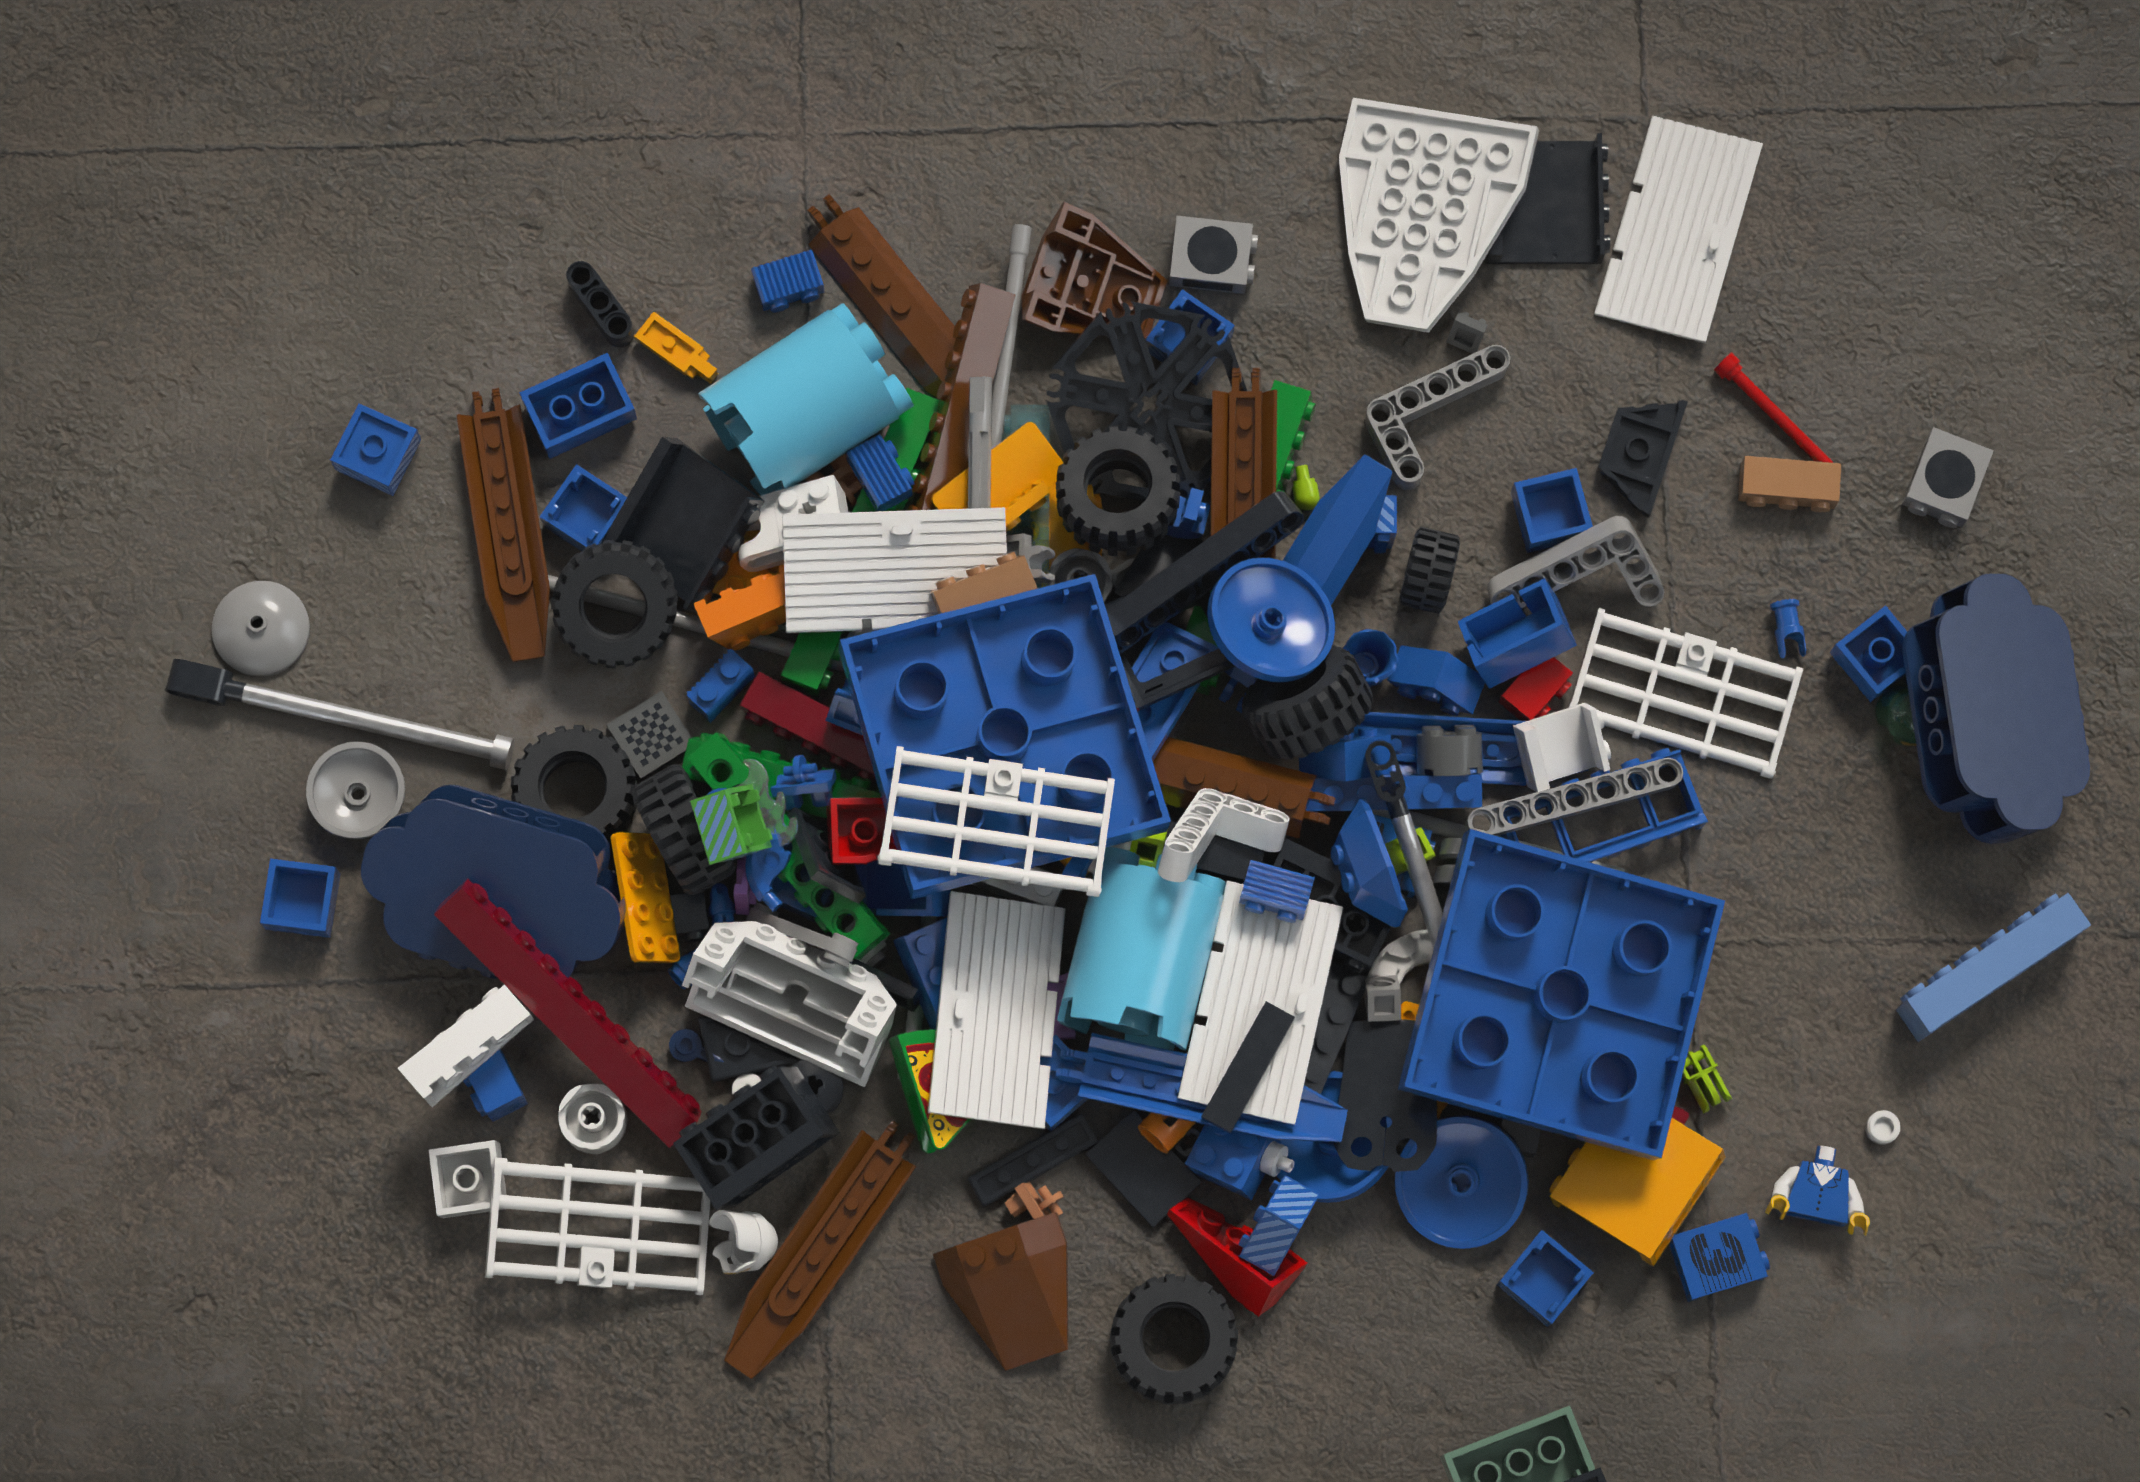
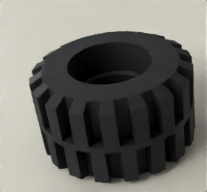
M1422 526L1419 527L1413 539L1400 593L1401 605L1437 614L1441 613L1447 601L1460 547L1459 535Z

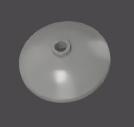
M271 581L248 582L233 589L218 605L212 621V638L221 658L234 670L255 677L275 675L292 666L304 652L310 635V621L302 601L287 587ZM255 619L263 620V625L260 628L252 627Z
M347 742L331 748L316 761L308 776L306 798L312 815L325 830L346 839H364L374 836L391 818L400 813L405 799V781L399 765L385 750L366 742ZM356 790L364 791L362 799L355 800L353 798Z

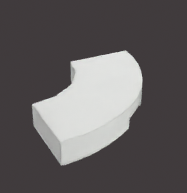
M1428 930L1411 932L1388 944L1375 959L1368 977L1397 975L1400 985L1404 976L1414 967L1430 964L1434 949Z

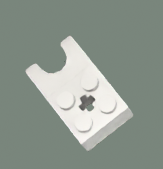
M830 475L759 496L765 500L760 508L761 514L747 531L760 530V532L754 539L740 546L738 552L740 566L749 572H756L784 564L782 515L848 513L845 492L835 476Z

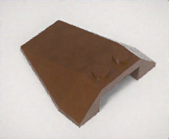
M1063 202L1043 234L1022 293V320L1049 332L1080 335L1100 311L1105 323L1110 322L1105 314L1106 308L1111 309L1115 318H1120L1124 312L1121 305L1123 302L1129 305L1130 315H1134L1131 301L1159 306L1168 280L1093 214ZM1148 318L1141 324V330L1145 339L1151 332L1155 320L1153 318Z
M1057 1212L933 1254L944 1288L1005 1371L1068 1350L1067 1241Z

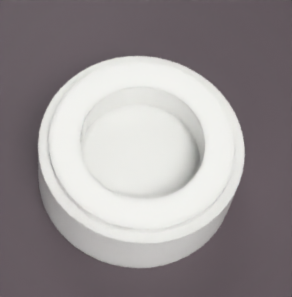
M1877 1111L1866 1122L1867 1136L1876 1144H1888L1899 1135L1900 1122L1889 1111Z

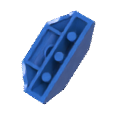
M1366 798L1359 799L1341 828L1334 845L1331 847V858L1333 863L1339 867L1342 875L1341 883L1343 890L1349 894L1352 905L1393 928L1400 927L1408 908L1402 897L1398 878L1372 809L1367 803Z

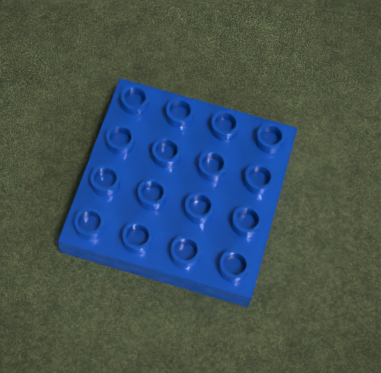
M1095 574L840 640L839 655L886 815L896 748L900 746L904 747V751L964 760L967 757H973V761L989 763V759L1023 764V769L1038 771L1039 767L1045 768V772L1103 781L1112 778L1115 781L1105 848L1167 832L1171 820ZM901 764L898 783L962 792L964 773ZM971 774L968 794L984 796L986 776ZM1020 782L1018 801L1033 803L1035 784ZM1043 785L1040 804L1103 814L1105 794ZM896 796L894 816L957 825L959 806ZM966 807L964 827L1028 836L1031 817ZM1038 818L1035 837L1098 847L1101 827ZM891 829L897 850L952 858L954 838ZM962 840L959 859L1024 869L1026 849ZM1033 851L1031 868L1073 856ZM901 864L911 900L991 879L990 877L957 873L954 876L950 875L949 871Z
M1469 829L1462 837L1398 1090L1649 1160L1662 1158L1725 900Z

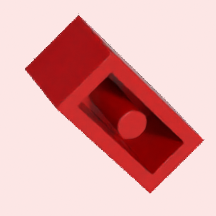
M1553 657L1522 672L1504 692L1498 703L1520 721H1529L1545 716L1551 711L1548 704L1555 696L1561 699L1571 688L1572 684L1568 681L1573 672Z

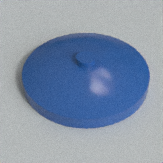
M1253 558L1242 561L1223 574L1214 586L1209 598L1208 623L1215 643L1233 665L1255 678L1270 682H1289L1303 678L1321 664L1332 647L1335 636V620L1327 596L1316 581L1307 573L1285 561L1273 558Z
M1332 1071L1329 1073L1321 1095L1339 1104L1343 1072ZM1388 1116L1383 1117L1380 1121L1381 1126L1384 1128L1390 1127L1392 1119ZM1366 1137L1356 1138L1351 1145V1151L1358 1157H1364L1372 1150V1143ZM1280 1140V1144L1288 1147L1287 1158L1295 1163L1290 1173L1281 1170L1277 1177L1282 1181L1284 1175L1320 1194L1316 1202L1333 1203L1354 1198L1371 1188L1388 1168V1166L1384 1165L1374 1167L1371 1171L1348 1168L1339 1157L1334 1142Z
M1453 1115L1437 1119V1142L1427 1161L1418 1170L1395 1172L1397 1200L1408 1222L1427 1239L1451 1248L1479 1247L1501 1237L1518 1219L1525 1205L1528 1193L1527 1166L1515 1141L1494 1123L1469 1115ZM1410 1139L1400 1157L1411 1158L1415 1155L1417 1144L1414 1140Z

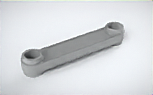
M757 902L753 908L751 907L746 918L747 921H756L761 924L770 925L776 931L801 940L816 949L825 951L824 958L847 968L849 963L853 961L859 944L854 940L835 932L832 938L778 918L779 912H772L769 907Z

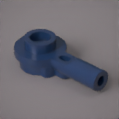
M688 1029L679 1030L670 1038V1053L678 1061L689 1062L698 1058L707 1062L705 1048L701 1044L700 1037L694 1031ZM713 1054L714 1061L724 1062L720 1057Z

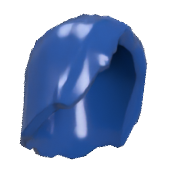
M1365 629L1356 632L1348 639L1343 648L1353 655L1369 687L1379 685L1393 674L1399 662L1395 643L1382 631Z

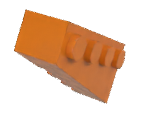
M784 565L778 567L777 571L779 574L775 576L773 574H761L750 579L749 587L736 590L730 587L719 592L721 598L706 604L705 599L693 603L707 637L727 649L740 650L747 647L751 643L750 640L757 636H765L777 631L778 625L786 622Z

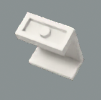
M1582 703L1513 725L1527 787L1535 792L1550 789V781L1593 767H1597L1604 772L1610 770L1608 759H1611V751L1608 743L1603 740L1601 729L1604 728V721L1599 710H1596V708L1587 703Z

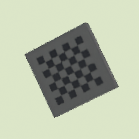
M662 690L606 725L614 739L618 742L619 747L626 752L633 769L641 781L684 755L688 739L692 738Z

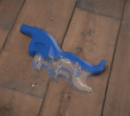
M745 759L743 763L749 767V775L742 784L736 787L753 784L754 790H758L760 795L758 803L766 829H770L773 838L770 840L771 848L746 856V877L759 902L763 901L774 912L782 905V902L772 892L774 889L772 885L774 879L787 867L792 853L789 850L784 851L783 846L789 844L795 838L798 832V823L796 817L790 818L789 826L784 824L786 801L783 792L777 793L776 801L772 800L769 796V778L765 767L757 760ZM717 788V789H714V790H712L711 792H709L707 795L712 794V793H715V792H718V791H721V790H724V789H727V788Z

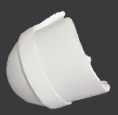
M718 1210L709 1220V1225L713 1228L729 1231V1239L718 1244L712 1253L720 1260L724 1274H738L759 1270L772 1259L777 1250L778 1236L775 1228L760 1213ZM731 1257L733 1264H729L727 1258Z

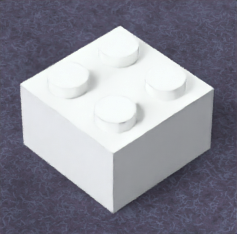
M492 1140L430 1149L429 1157L437 1216L448 1218L490 1212L493 1182L492 1162L494 1157L502 1158L500 1143ZM501 1175L500 1195H507L504 1175Z

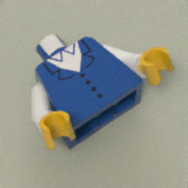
M1817 1146L1814 1163L1802 1161L1798 1166L1789 1167L1775 1182L1771 1201L1765 1210V1213L1768 1215L1773 1208L1779 1210L1781 1220L1787 1215L1838 1227L1845 1226L1849 1219L1847 1232L1850 1235H1853L1855 1226L1861 1227L1864 1231L1863 1234L1867 1235L1870 1224L1869 1217L1865 1215L1863 1201L1855 1181L1849 1178L1848 1170L1833 1167L1836 1149L1827 1146Z

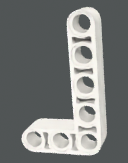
M1201 789L1166 839L1158 874L1163 879L1172 882H1184L1187 880L1215 835L1264 851L1278 852L1283 846L1289 817L1279 810L1221 791Z

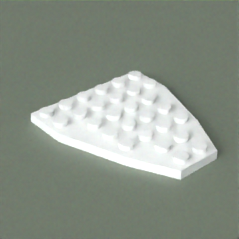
M1359 98L1352 99L1339 154L1348 254L1364 317L1368 323L1430 332L1472 280L1523 196L1538 138L1539 129L1537 126Z

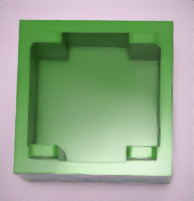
M753 784L724 789L690 801L710 865L741 858L772 847L770 842L773 839L769 828L766 829L758 803L760 795L757 789L754 790Z

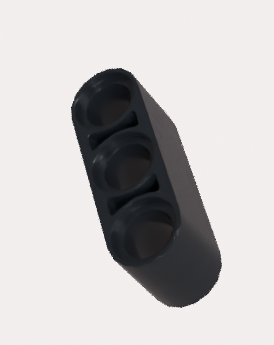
M585 261L572 263L566 272V278L572 294L612 346L625 347L629 345L634 337V329L629 315L589 263ZM580 274H586L590 277L589 281L583 285L576 284L574 279ZM598 299H605L609 302L601 310L592 307L593 303ZM616 324H623L627 327L626 331L620 335L610 332L611 328Z

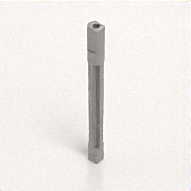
M985 376L969 378L968 509L991 508L992 378Z

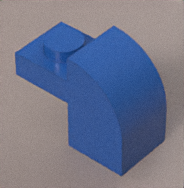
M1191 488L1186 498L1180 496L1177 517L1173 525H1168V533L1166 535L1182 539H1195L1203 536L1211 506L1201 502L1204 491Z

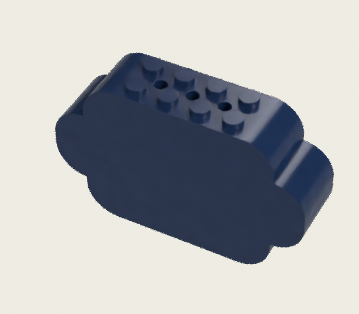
M1984 574L1940 594L1932 605L1930 618L1915 624L1907 631L1903 640L1902 650L1920 772L1925 793L1930 801L1941 810L1952 813L1960 812L1964 827L1975 839L1983 843L1997 844L2011 842L2046 829L2056 823L2062 812L2063 799L2078 794L2088 783L2090 762L2088 756L2089 748L2086 743L2083 724L2084 716L2081 711L2079 684L2074 667V653L2071 647L2069 631L2064 620L2049 607L2033 605L2027 589L2016 578L2007 574Z
M443 785L432 790L411 812L401 813L391 818L369 840L364 851L361 864L362 881L367 891L374 898L386 903L383 919L388 935L396 944L417 952V955L423 959H442L448 961V964L454 968L467 969L469 967L479 970L480 974L485 977L497 979L434 915L439 905L467 879L473 884L477 883L483 887L488 894V899L497 908L502 907L511 916L512 923L520 931L528 932L535 940V946L544 955L549 954L557 961L559 970L567 978H569L581 961L596 960L608 953L626 929L624 922L626 911L624 897L622 900L620 898L616 872L609 869L611 861L609 843L599 829L591 824L459 785Z

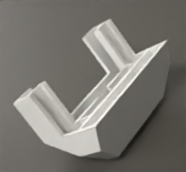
M756 921L714 923L693 953L682 984L686 988L693 984L685 1007L863 1087L866 1086L880 1058L893 1024L897 1004L878 977L868 972L865 968L850 963L847 968L824 958L825 951L816 949L801 940L776 931L770 925L761 924Z

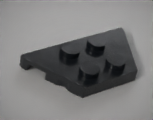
M1679 400L1677 403L1658 405V403L1647 404L1639 408L1634 406L1618 408L1597 471L1645 517L1649 518L1688 401Z

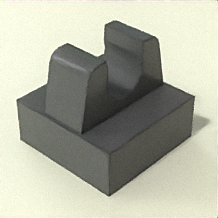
M1458 312L1446 343L1472 354L1476 353L1488 325L1482 318L1478 321L1468 317V312H1463L1462 314Z

